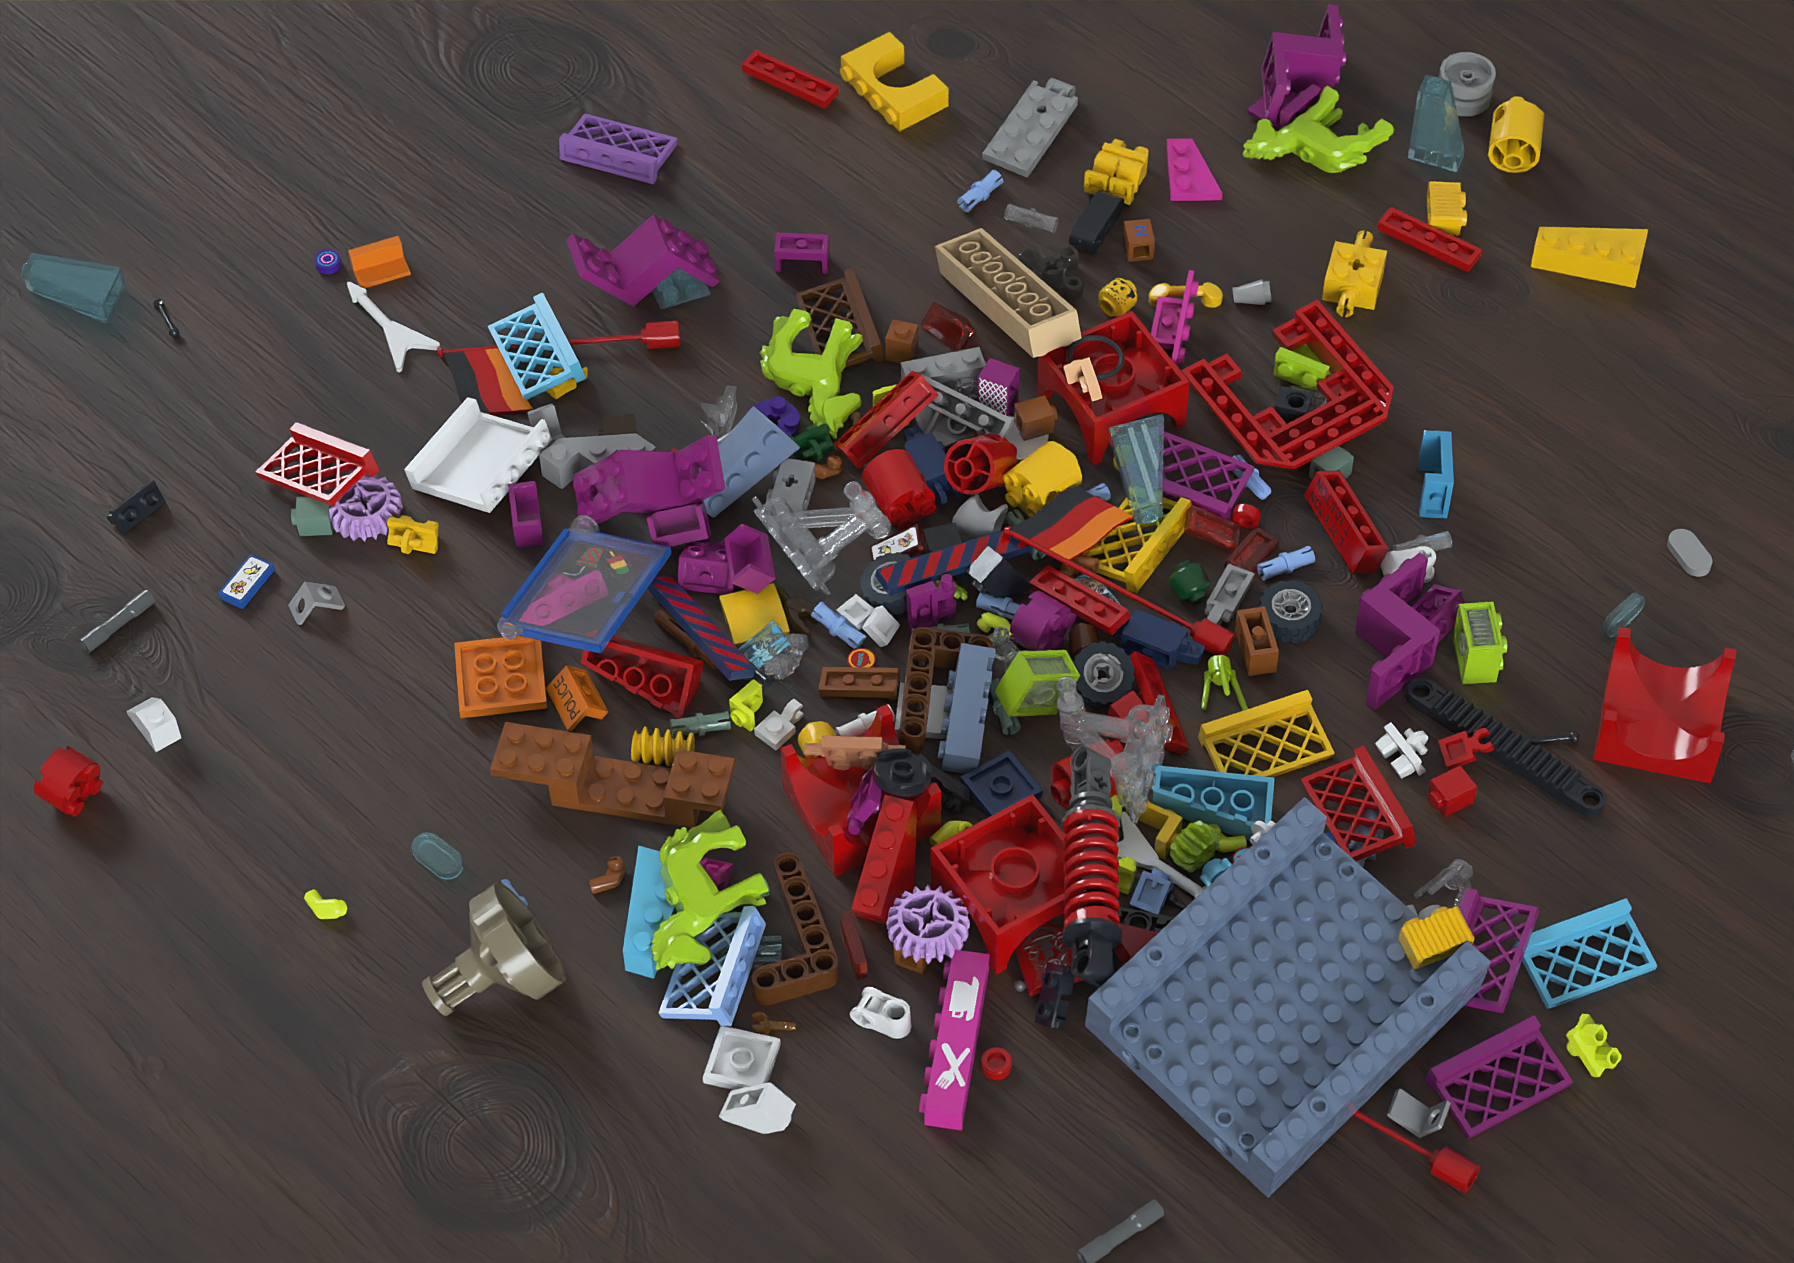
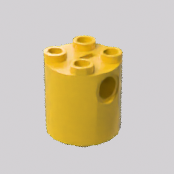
M1519 96L1512 97L1510 101L1499 105L1494 111L1488 151L1491 163L1498 169L1512 173L1525 172L1533 168L1538 163L1540 157L1544 112L1536 105L1525 101L1524 98Z
M1047 441L1003 475L1008 492L1005 498L1009 505L1014 508H1020L1029 518L1034 516L1057 495L1075 486L1079 487L1082 484V473L1076 456L1061 444Z

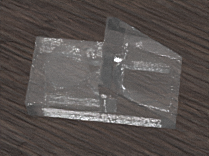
M726 385L724 395H719L717 405L699 403L700 420L712 435L717 436V439L731 430L738 407L737 387Z

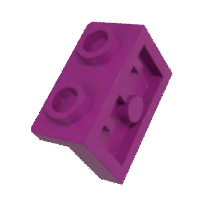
M1434 584L1412 608L1440 630L1438 644L1455 627L1459 604H1464L1465 602L1460 590Z

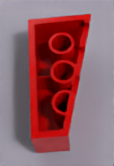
M599 632L586 635V638L595 639ZM615 636L612 637L602 653L583 650L580 662L609 680L616 681L625 686L628 691L646 698L656 707L663 708L672 713L677 719L685 717L698 690L704 661Z
M884 795L851 908L855 917L887 925L888 912L890 907H894L895 899H902L904 891L913 894L916 871L915 850L918 812L913 801Z

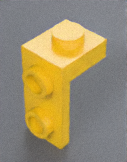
M1129 794L1126 799L1127 815L1161 830L1155 840V852L1159 858L1165 860L1171 850V844L1176 840L1175 837L1181 833L1183 817L1177 815L1172 810L1156 806L1143 797Z

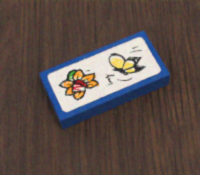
M250 554L218 592L219 598L244 609L275 571L274 564Z

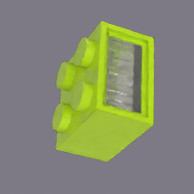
M1494 602L1459 604L1452 640L1462 684L1497 682L1499 670H1503L1502 655L1507 652L1506 636H1501V614L1496 613Z
M1066 650L1018 651L996 687L995 692L1008 717L1056 715L1079 679L1080 674Z

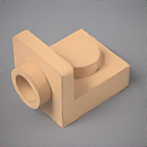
M1090 358L1074 360L1063 367L1068 384L1079 381L1083 393L1089 392L1092 401L1102 398Z

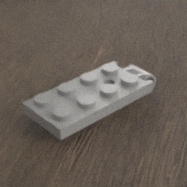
M1050 78L1046 87L1042 88L1038 86L1037 81L1033 80L982 153L983 160L1028 178L1077 107L1076 87L1055 78ZM1045 110L1046 112L1038 113L1037 111Z

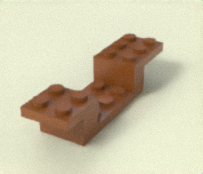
M505 722L490 767L491 776L548 785L551 805L693 828L696 826L700 810L711 812L723 811L735 768V758L677 749L672 768L594 756L591 735Z

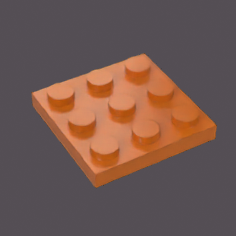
M518 635L454 643L460 718L547 709L541 640Z

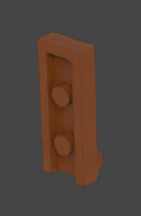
M823 667L818 691L820 697H869L897 700L900 688L899 668Z

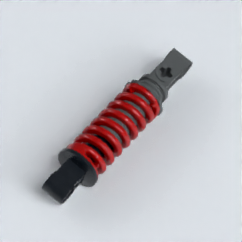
M1083 745L1075 750L1070 760V810L1062 818L1065 850V920L1062 940L1072 950V974L1100 988L1113 975L1112 950L1119 946L1122 941L1120 916L1117 914L1120 909V904L1117 900L1120 895L1119 887L1117 886L1119 883V874L1117 873L1119 869V860L1117 859L1119 848L1117 843L1119 841L1118 829L1120 827V818L1112 810V800L1110 798V759Z

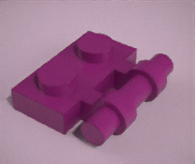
M942 575L938 587L931 581L906 590L908 628L911 633L912 628L937 626L939 618L943 617L945 620L953 619L957 607L956 600L953 598L956 593V585L951 575Z
M873 765L862 777L860 787L856 789L851 798L852 809L848 814L847 824L849 826L848 832L853 835H857L860 832V828L864 826L865 821L872 813H878L883 802V798H881L883 789L879 788L873 780Z

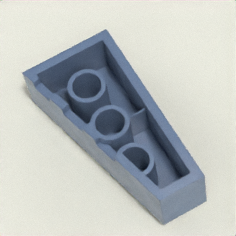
M754 406L718 446L725 490L701 501L705 503L706 512L712 518L717 516L800 448Z
M961 643L955 672L950 671L947 688L952 689V694H946L944 711L949 712V717H943L940 734L946 735L945 741L940 740L937 758H942L941 770L966 774L978 767L992 678L991 669L996 651L994 648Z

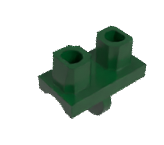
M826 423L820 426L813 424L805 428L801 435L796 437L788 436L800 446L788 458L801 461L813 459L816 463L823 460V454L834 449L830 438L829 426Z

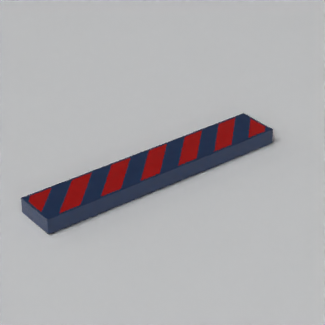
M1002 530L876 570L875 577L888 596H891L917 585L939 581L944 574L955 576L966 572L988 546L1004 559L1031 552L1033 547L1010 535L1006 537Z
M671 575L658 576L653 579L647 589L729 681L754 677L756 668Z

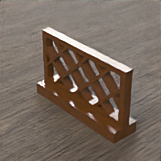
M854 268L843 271L844 278L795 294L800 310L809 312L811 322L816 315L825 318L821 326L810 322L807 327L816 354L822 355L826 344L820 343L818 340L822 334L830 336L832 330L827 328L832 320L835 321V319H841L850 322L854 328H857L854 335H862L863 341L859 346L864 347L866 350L858 354L851 353L847 358L845 367L874 358L876 364L886 361ZM844 289L839 299L829 296L834 290ZM813 297L819 299L814 307L803 302ZM825 301L835 304L830 312L821 310ZM841 307L850 309L846 317L837 315Z

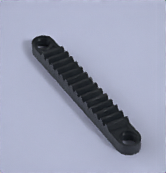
M1423 677L1414 678L1408 683L1406 700L1412 707L1454 734L1466 731L1469 737H1473L1477 730L1487 728L1490 735L1483 737L1481 744L1491 742L1495 747L1493 751L1486 753L1487 755L1581 815L1596 817L1602 814L1606 804L1605 792L1581 776L1578 769L1573 771L1570 764H1562L1559 757L1554 759L1549 751L1543 752L1540 745H1532L1529 738L1524 740L1521 733H1513L1510 726L1505 728L1502 721H1494L1492 715H1485L1481 708L1475 709L1473 703L1464 702L1461 695L1456 697L1453 690L1447 691L1433 681ZM1415 689H1424L1429 695L1418 697L1413 691ZM1587 796L1594 797L1598 800L1599 804L1589 806L1583 801V798Z

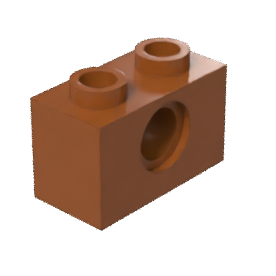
M1266 607L1237 610L1235 633L1248 676L1276 672L1279 650Z

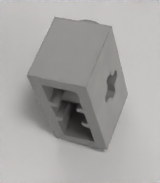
M787 458L781 463L780 468H775L773 474L774 488L768 490L766 504L770 505L771 517L804 522L816 481L814 462Z

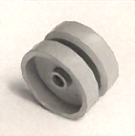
M1459 52L1450 55L1443 61L1440 67L1436 91L1437 102L1443 109L1458 116L1481 114L1489 107L1492 100L1493 86L1496 78L1494 65L1484 56L1472 52Z

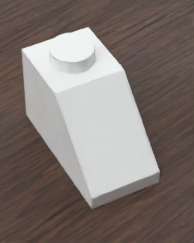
M152 697L127 711L128 716L155 752L181 739L176 718L161 699Z
M769 1082L730 1091L719 1117L724 1121L767 1134L782 1131L788 1126L796 1104Z

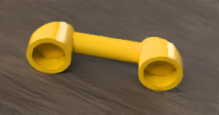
M1207 282L1203 286H1198L1197 296H1201V301L1205 306L1214 308L1222 303L1223 293L1218 286ZM1167 283L1157 284L1149 292V304L1156 308L1158 296L1168 298L1184 296L1186 286H1170Z

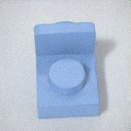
M1155 869L1152 870V873L1143 871L1130 905L1146 912L1160 914L1169 891H1172L1174 888L1173 883L1168 880L1170 876Z

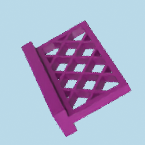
M1154 427L1133 466L1130 465L1125 473V483L1127 489L1133 490L1136 487L1178 502L1181 497L1191 500L1193 515L1227 527L1231 519V512L1254 472V466ZM1156 438L1168 442L1169 448L1155 452L1153 443ZM1187 449L1193 452V458L1180 462L1177 455L1178 451ZM1173 454L1176 463L1162 467L1158 458ZM1153 459L1158 468L1149 472L1140 469L1142 463ZM1213 459L1218 462L1219 467L1205 471L1202 462ZM1197 463L1201 473L1187 477L1183 468ZM1179 469L1183 479L1174 482L1167 480L1165 473ZM1238 469L1245 473L1242 478L1230 481L1227 471ZM1222 473L1226 483L1212 487L1208 477ZM1204 479L1208 489L1198 492L1191 488L1190 483ZM1227 489L1230 490L1232 497L1228 503L1217 499L1215 493Z
M1466 888L1459 910L1473 936L1486 931L1491 940L1477 947L1474 943L1472 945L1481 953L1496 946L1501 955L1490 960L1491 963L1487 973L1492 981L1482 985L1480 990L1464 1006L1504 1013L1535 926L1539 909L1536 906L1481 897L1478 890ZM1485 907L1497 909L1500 915L1486 922L1482 917ZM1517 914L1529 915L1527 921L1517 927H1514L1510 921V918ZM1505 921L1510 930L1495 937L1490 928ZM1515 936L1519 942L1518 947L1505 952L1501 943ZM1507 962L1510 967L1509 972L1496 978L1491 969ZM1497 987L1501 993L1498 1002L1485 1000L1482 994Z
M1535 1015L1431 1068L1426 1076L1425 1082L1430 1090L1435 1089L1443 1102L1447 1100L1451 1103L1449 1111L1467 1139L1572 1085L1573 1080L1539 1031L1541 1024ZM1535 1041L1542 1051L1541 1060L1524 1055L1525 1046ZM1508 1057L1518 1060L1515 1073L1499 1069L1500 1059ZM1522 1062L1539 1067L1537 1079L1519 1075ZM1543 1069L1555 1071L1561 1081L1555 1085L1542 1082ZM1481 1070L1491 1073L1489 1087L1472 1082L1474 1072ZM1496 1075L1513 1080L1511 1093L1494 1088ZM1518 1082L1535 1086L1533 1096L1525 1098L1515 1095ZM1451 1084L1466 1087L1463 1100L1451 1097L1445 1087ZM1470 1089L1487 1093L1485 1107L1468 1102ZM1492 1095L1509 1100L1507 1110L1500 1112L1490 1109ZM1466 1109L1483 1113L1481 1123L1471 1128L1464 1117Z

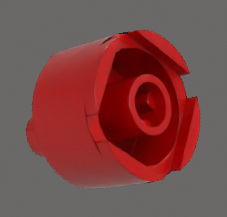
M66 746V750L63 748L57 749L45 761L39 771L44 775L41 782L35 781L34 793L37 797L63 813L76 817L84 807V800L90 794L96 795L101 789L103 781L99 779L100 765L72 747Z

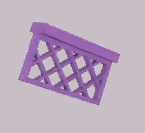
M584 113L570 133H563L559 138L560 159L654 184L657 180V171L676 147L678 138ZM586 124H591L597 127L586 129L585 126ZM617 131L620 133L610 135L608 132ZM603 134V137L593 139L592 135ZM640 137L643 139L633 141L631 138ZM626 140L627 142L618 145L615 144L616 141ZM659 143L667 144L665 146L660 147L655 146V144ZM645 146L650 147V149L639 151L638 149L640 147Z

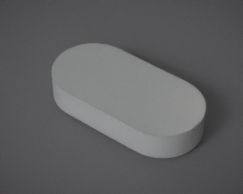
M1686 529L1672 531L1668 538L1667 547L1688 574L1696 577L1708 574L1713 560L1698 538Z

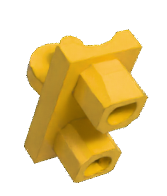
M401 515L400 518L390 517L387 520L389 529L388 545L401 547L402 553L410 554L412 550L432 554L437 552L439 527L437 522L429 520L425 523L414 522L411 517Z

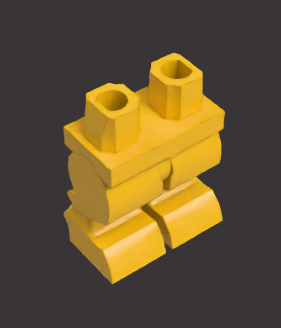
M1114 139L1111 144L1105 142L1102 146V151L1095 158L1093 169L1085 172L1084 192L1095 195L1098 190H1103L1123 197L1124 204L1130 205L1133 202L1134 193L1138 191V186L1142 183L1147 173L1148 149L1138 146L1135 150H1130L1126 148V144L1123 141Z

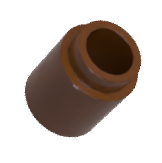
M1080 623L1069 631L1068 636L1073 659L1084 647L1094 642L1095 644L1099 643L1097 630L1092 625Z

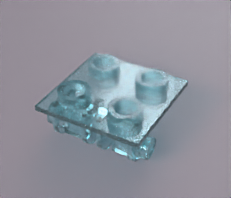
M679 268L652 290L660 309L710 295V291L705 283Z

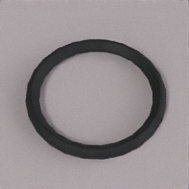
M1099 335L1084 336L1069 346L1067 351L1069 364L1074 361V349L1086 341L1105 342L1116 350L1119 356L1118 365L1108 373L1095 374L1097 380L1110 378L1119 373L1123 367L1124 354L1117 343L1107 337Z

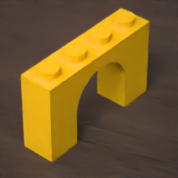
M888 32L842 55L840 74L846 82L848 81L856 89L860 96L863 95L870 102L874 110H878L885 117V120L900 132L948 107L949 88L934 74L913 85L902 88L889 87L877 80L879 77L904 65V45Z

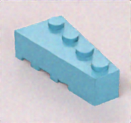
M1156 765L1152 804L1163 809L1172 810L1177 815L1183 817L1182 819L1194 823L1200 820L1207 825L1217 824L1221 832L1233 836L1245 835L1246 840L1250 841V838L1254 835L1251 826L1256 821L1260 820L1265 824L1271 821L1274 778Z
M638 846L623 945L625 971L654 979L657 971L655 970L656 961L653 960L654 955L651 950L653 934L660 928V923L668 920L669 916L675 915L677 910L674 905L671 906L668 903L664 894L666 887L660 874V851Z

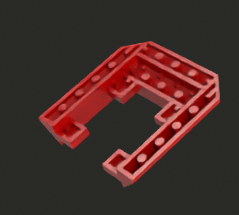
M1318 300L1296 310L1294 319L1272 330V337L1281 347L1294 351L1306 344L1322 364L1330 366L1329 372L1332 375L1317 382V389L1326 398L1328 403L1286 424L1272 406L1252 416L1227 386L1242 378V370L1228 354L1209 363L1202 359L1181 370L1189 380V384L1256 464L1296 469L1386 421L1394 392V386Z

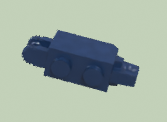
M918 425L903 430V438L906 443L904 450L911 454L922 472L928 487L934 492L939 504L947 503L945 491L948 490L951 491L956 499L963 497V494L954 489L946 478L944 471L946 451L941 441L937 442L932 432L925 434Z
M1137 609L1134 613L1130 612L1131 618L1113 635H1110L1121 640V648L1125 650V653L1131 655L1136 651L1153 658L1156 665L1166 669L1175 667L1178 661L1198 665L1205 652L1204 645L1188 637V629L1177 623L1168 622L1151 613H1145Z

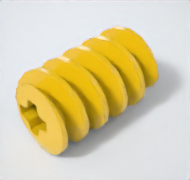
M644 726L641 734H638L637 730L633 734L631 759L633 762H638L642 756L643 762L649 764L654 758L656 765H661L665 759L666 765L672 767L677 749L694 752V734L690 733L687 740H683L682 731H678L675 739H673L671 730L667 729L664 737H660L659 728H655L651 736L649 735L648 727Z

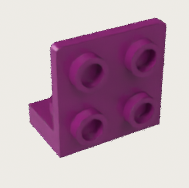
M1312 84L1298 94L1291 90L1288 95L1285 94V104L1278 114L1276 123L1271 122L1273 128L1279 131L1299 115L1307 112L1310 107L1318 102L1321 88ZM1264 96L1248 109V114L1259 121L1265 119Z
M703 539L687 543L679 557L678 583L684 590L724 595L735 592V584L731 583L724 541L719 543Z

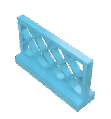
M543 293L533 297L535 304L488 326L525 401L573 377L576 383L586 379L581 365ZM534 314L536 315L532 325L523 323L526 318ZM505 328H512L508 336L497 334L498 331ZM519 330L528 331L524 339L515 338ZM535 332L545 334L541 342L532 340ZM511 344L521 345L517 353L507 352ZM527 347L537 348L533 356L524 355ZM544 350L554 351L550 359L540 358ZM520 361L529 363L526 371L516 369ZM537 364L546 366L542 374L533 372ZM553 367L564 369V372L558 375H549ZM529 379L538 380L535 386L525 389Z
M1627 898L1531 934L1522 962L1547 1009L1657 968L1658 965L1630 915L1632 908ZM1623 924L1626 925L1630 933L1628 942L1612 936L1615 927ZM1594 935L1605 940L1602 951L1600 952L1586 946L1587 937ZM1518 940L1516 941V943H1515V945H1514V947H1513L1512 949L1518 947V944H1519ZM1609 942L1626 948L1622 960L1605 954ZM1567 945L1577 949L1578 953L1575 961L1573 962L1559 956L1560 947ZM1631 950L1642 955L1646 964L1637 967L1627 963L1629 951ZM1582 952L1599 958L1595 970L1578 964ZM1540 955L1550 959L1551 963L1548 971L1536 968L1531 958ZM1604 960L1619 966L1617 975L1610 977L1600 973L1602 961ZM1555 962L1572 968L1568 980L1551 974ZM1577 970L1592 976L1590 985L1583 987L1573 983L1572 979L1575 971ZM1548 980L1565 986L1563 995L1552 999L1546 988Z

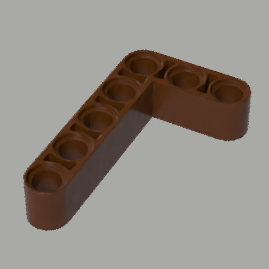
M919 627L912 631L907 656L898 734L900 745H906V749L912 750V753L915 755L920 753L924 747L933 667L955 670L961 643L993 648V642L987 636L929 627Z
M783 852L775 858V882L802 955L761 966L753 972V998L757 1003L765 1006L828 989L834 986L839 978L838 957L807 875L798 855L791 852ZM825 967L830 968L828 970H820L821 968ZM799 976L800 978L793 979L791 977ZM766 984L771 985L769 987H761Z

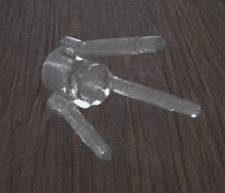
M1455 859L1448 868H1444L1439 875L1415 892L1413 897L1417 899L1427 891L1430 895H1433L1445 885L1451 890L1460 889L1452 908L1455 906L1459 908L1465 889L1472 887V884L1468 881L1473 876L1472 867L1462 859Z

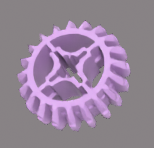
M376 474L373 477L364 475L333 506H330L331 524L336 532L342 534L343 538L350 536L355 541L358 537H361L365 542L367 537H373L376 540L377 535L380 533L387 535V520L390 517H401L400 513H402L403 507L400 493L396 490L393 482L388 483L386 477L379 479Z
M929 885L923 891H920L915 886L913 894L904 891L902 899L896 898L894 907H890L887 920L888 937L891 942H894L896 951L902 950L904 958L913 955L916 963L920 958H925L928 965L931 962V958H937L941 963L943 955L952 958L954 949L961 951L963 941L967 940L968 929L970 928L968 911L966 907H962L963 902L961 898L954 899L952 890L943 894L941 886L936 891L931 890Z

